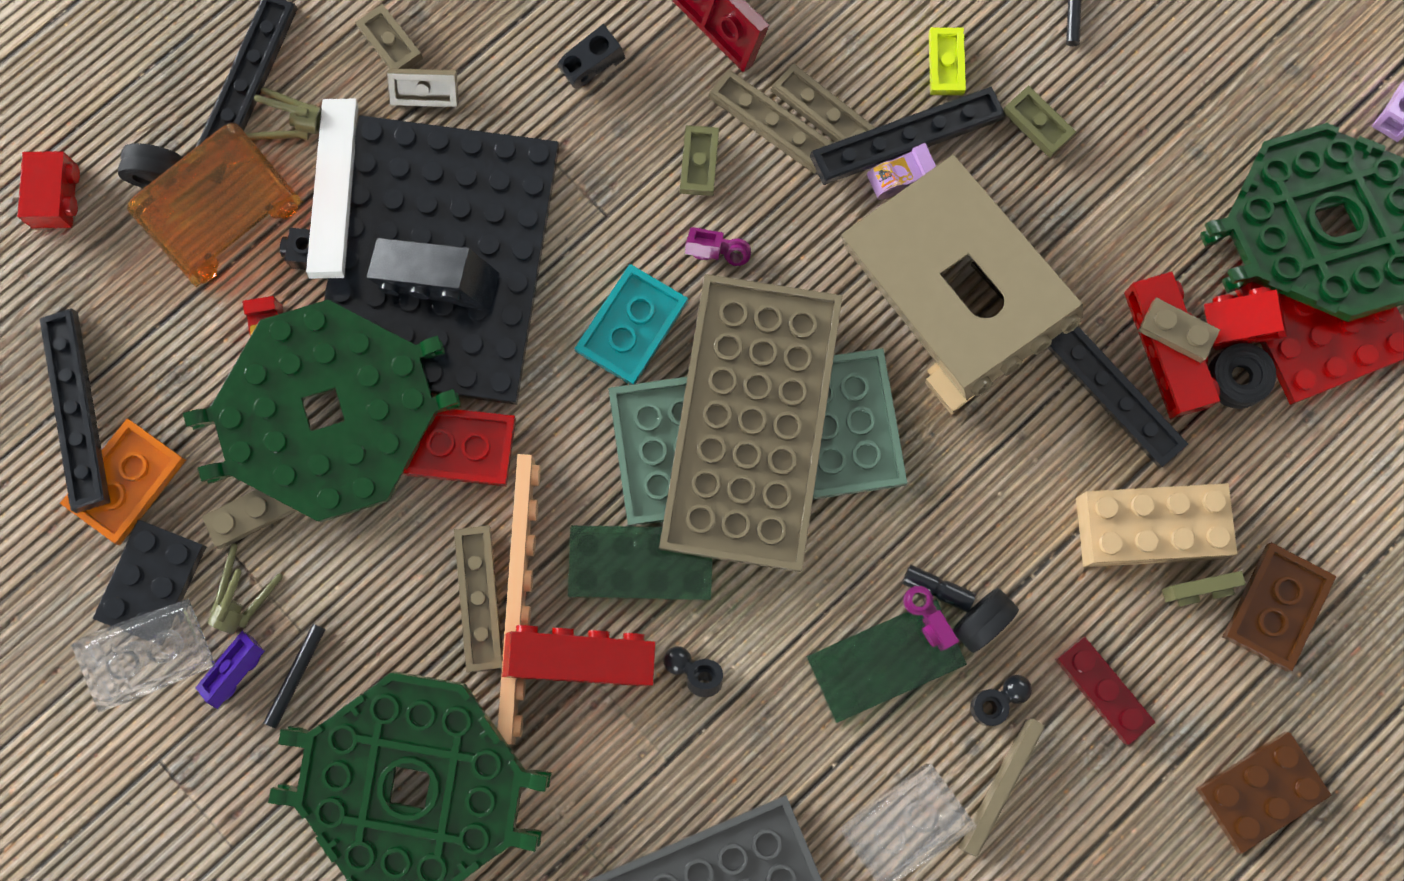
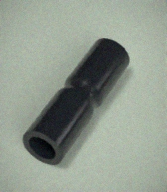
M911 564L902 581V584L910 588L914 586L925 587L938 600L967 613L971 609L976 597V593L952 582L943 581L938 576Z

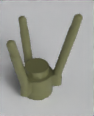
M263 87L261 93L271 98L256 95L254 100L267 106L290 112L289 124L294 126L296 130L241 134L240 138L241 140L287 138L308 140L310 133L318 134L320 131L322 108L303 103Z
M235 543L230 546L216 599L210 610L211 615L207 622L210 626L229 634H234L238 626L246 628L251 616L283 578L282 574H277L248 609L241 613L243 605L232 601L242 574L240 569L234 571L229 583L238 548Z

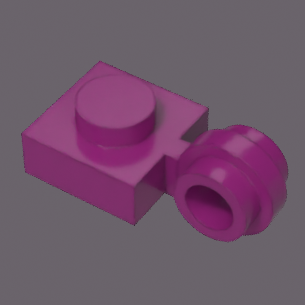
M690 227L684 254L693 255L700 260H718L719 255L724 254V258L729 264L742 266L751 257V247L743 239H723V232ZM733 251H740L741 254H737Z
M922 586L910 588L903 598L904 607L912 615L923 616L924 619L922 621L925 627L922 628V631L932 647L938 646L940 651L959 642L940 610L937 611L934 606L931 592ZM914 595H920L923 598L924 604L922 607L914 605L912 600Z

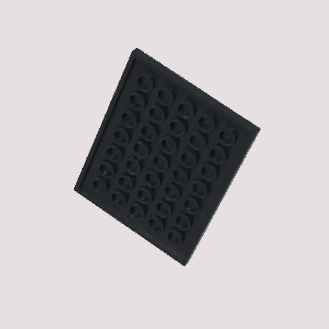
M359 115L355 135L344 278H328L324 300H330L415 345L420 344L425 339L438 336L439 340H442L446 354L422 360L431 393L440 394L454 389L455 393L457 392L458 396L462 398L517 405L559 153V142ZM377 238L470 248L500 273L490 312L431 299H420L403 293L394 296L380 292L378 290L379 286L366 278Z

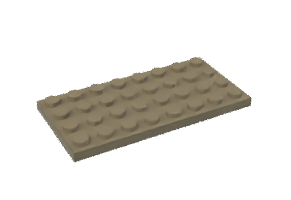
M704 275L659 550L802 572L843 295L715 275Z

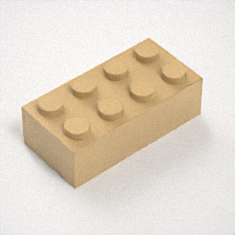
M1229 483L1086 491L1076 498L1083 567L1222 560L1237 555Z

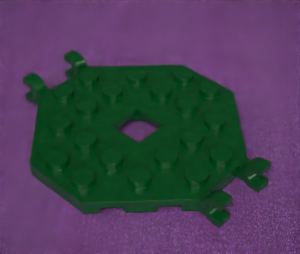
M1329 123L1264 141L1228 217L1206 222L1205 227L1207 230L1200 234L1205 247L1213 245L1230 235L1245 265L1228 270L1229 277L1222 280L1226 292L1230 293L1239 290L1248 283L1254 282L1261 286L1269 287L1271 290H1277L1280 294L1347 322L1404 305V158L1386 151L1385 145L1362 136L1355 139L1338 132L1339 127ZM1344 205L1357 231L1332 237L1324 232L1315 213Z
M324 300L261 319L210 408L195 409L183 413L186 427H192L193 430H199L215 424L225 459L224 462L198 467L201 481H207L208 484H212L229 477H234L318 522H324L390 501L404 470H407L420 446L421 439L429 425L431 426L437 413L462 407L458 393H455L454 389L432 397L422 360L446 354L442 340H439L438 336H434L415 345L330 300ZM336 389L345 421L312 431L304 400L307 397Z
M394 671L311 731L295 726H288V729L280 730L278 744L304 748L298 787L280 783L278 788H270L268 803L295 807L301 818H305L316 833V840L330 861L335 862L347 879L346 881H462L510 846L535 852L541 844L543 831L525 828L516 829L522 787L545 792L546 788L550 787L552 772L524 769L465 683ZM397 767L427 772L429 774L430 780L425 808L391 802Z

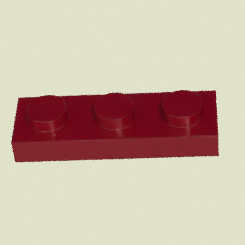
M1081 637L1055 659L1124 745L1131 744L1156 723L1086 637Z

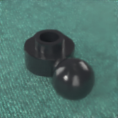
M681 646L672 647L665 653L663 663L666 670L674 675L686 674L687 686L693 694L699 697H711L721 690L723 670L717 662L710 659H700L693 662L689 651ZM707 680L709 683H702L700 681Z
M1012 675L1005 680L1001 692L995 689L978 692L970 704L973 718L983 726H996L1003 723L1009 715V704L1011 702L1021 704L1030 698L1032 693L1031 683L1022 675ZM986 701L990 702L993 707L990 715L983 711V704Z

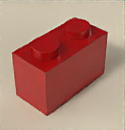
M64 151L22 152L17 217L31 228H73V216H76L78 212L75 186L80 181V170L77 163Z
M1261 287L1248 291L1247 296L1234 298V295L1231 294L1221 295L1213 298L1212 303L1204 304L1207 323L1220 329L1212 346L1215 351L1238 343L1254 344L1287 337L1281 299L1277 290L1270 291L1269 287Z

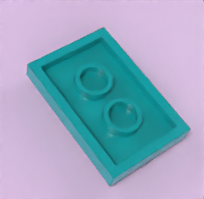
M629 264L574 348L575 352L629 385L636 384L687 305L688 298Z

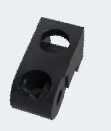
M603 23L562 56L558 62V68L572 87L577 89L588 84L595 75H599L612 64L617 66L626 58L622 47Z

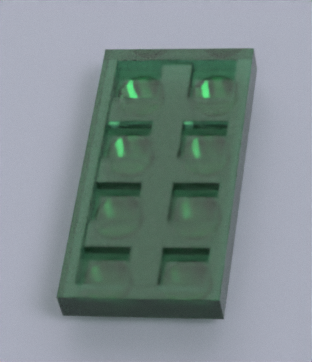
M571 525L568 597L711 601L712 558L659 550L663 527Z
M937 599L933 600L937 611L940 610L942 612ZM906 612L808 655L806 659L835 723H838L966 666L967 663L958 644L956 643L940 651L938 646L932 647L922 631V628L925 627L922 621L924 619L923 616H916Z

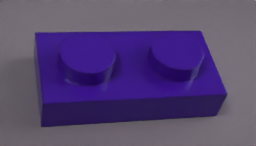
M242 630L195 687L206 703L218 709L225 700L234 694L237 685L248 671L256 667L265 650L252 636Z

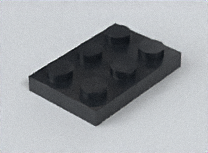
M138 519L92 619L157 645H163L207 546Z

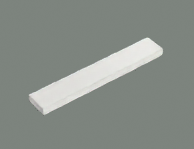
M356 98L322 100L306 269L309 279L344 278L355 135L358 117Z

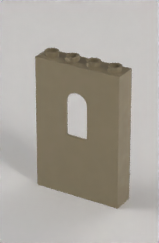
M954 154L841 234L848 253L966 400L973 395L978 397L987 392L992 387L994 380L1003 374L1008 376L1014 373L1022 365V361L1032 353L1038 355L1045 351L1051 345L1052 339L1062 332L1067 334L1078 327L1083 318L1082 302ZM967 255L971 256L1004 297L1002 310L991 318L975 316L941 276L943 272Z

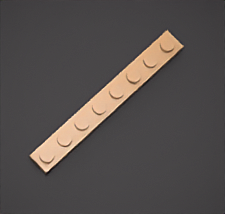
M517 454L504 646L505 633L516 631V625H530L531 607L525 606L526 592H532L533 570H528V558L535 555L536 536L530 535L531 521H537L538 500H533V487L540 485L541 468L540 465H535L532 455ZM501 674L497 730L507 744H515L516 737H522L523 715L517 714L518 700H524L526 679L504 678Z

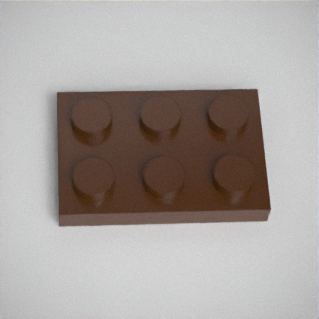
M1272 542L1266 544L1222 638L1287 672L1293 671L1336 576Z
M1283 732L1196 788L1236 852L1241 854L1332 796L1290 732Z

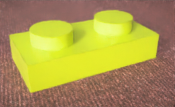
M930 28V95H964L966 91L964 28Z

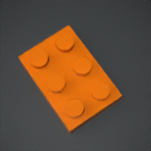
M128 418L101 450L110 503L75 513L70 510L68 493L60 502L62 506L117 545L123 543L135 527L138 519L140 520L186 462V459Z

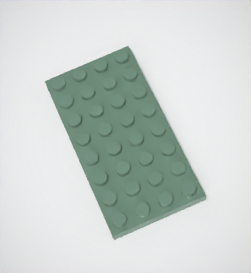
M884 349L834 355L813 499L906 486L908 483ZM687 377L608 388L628 527L664 522Z

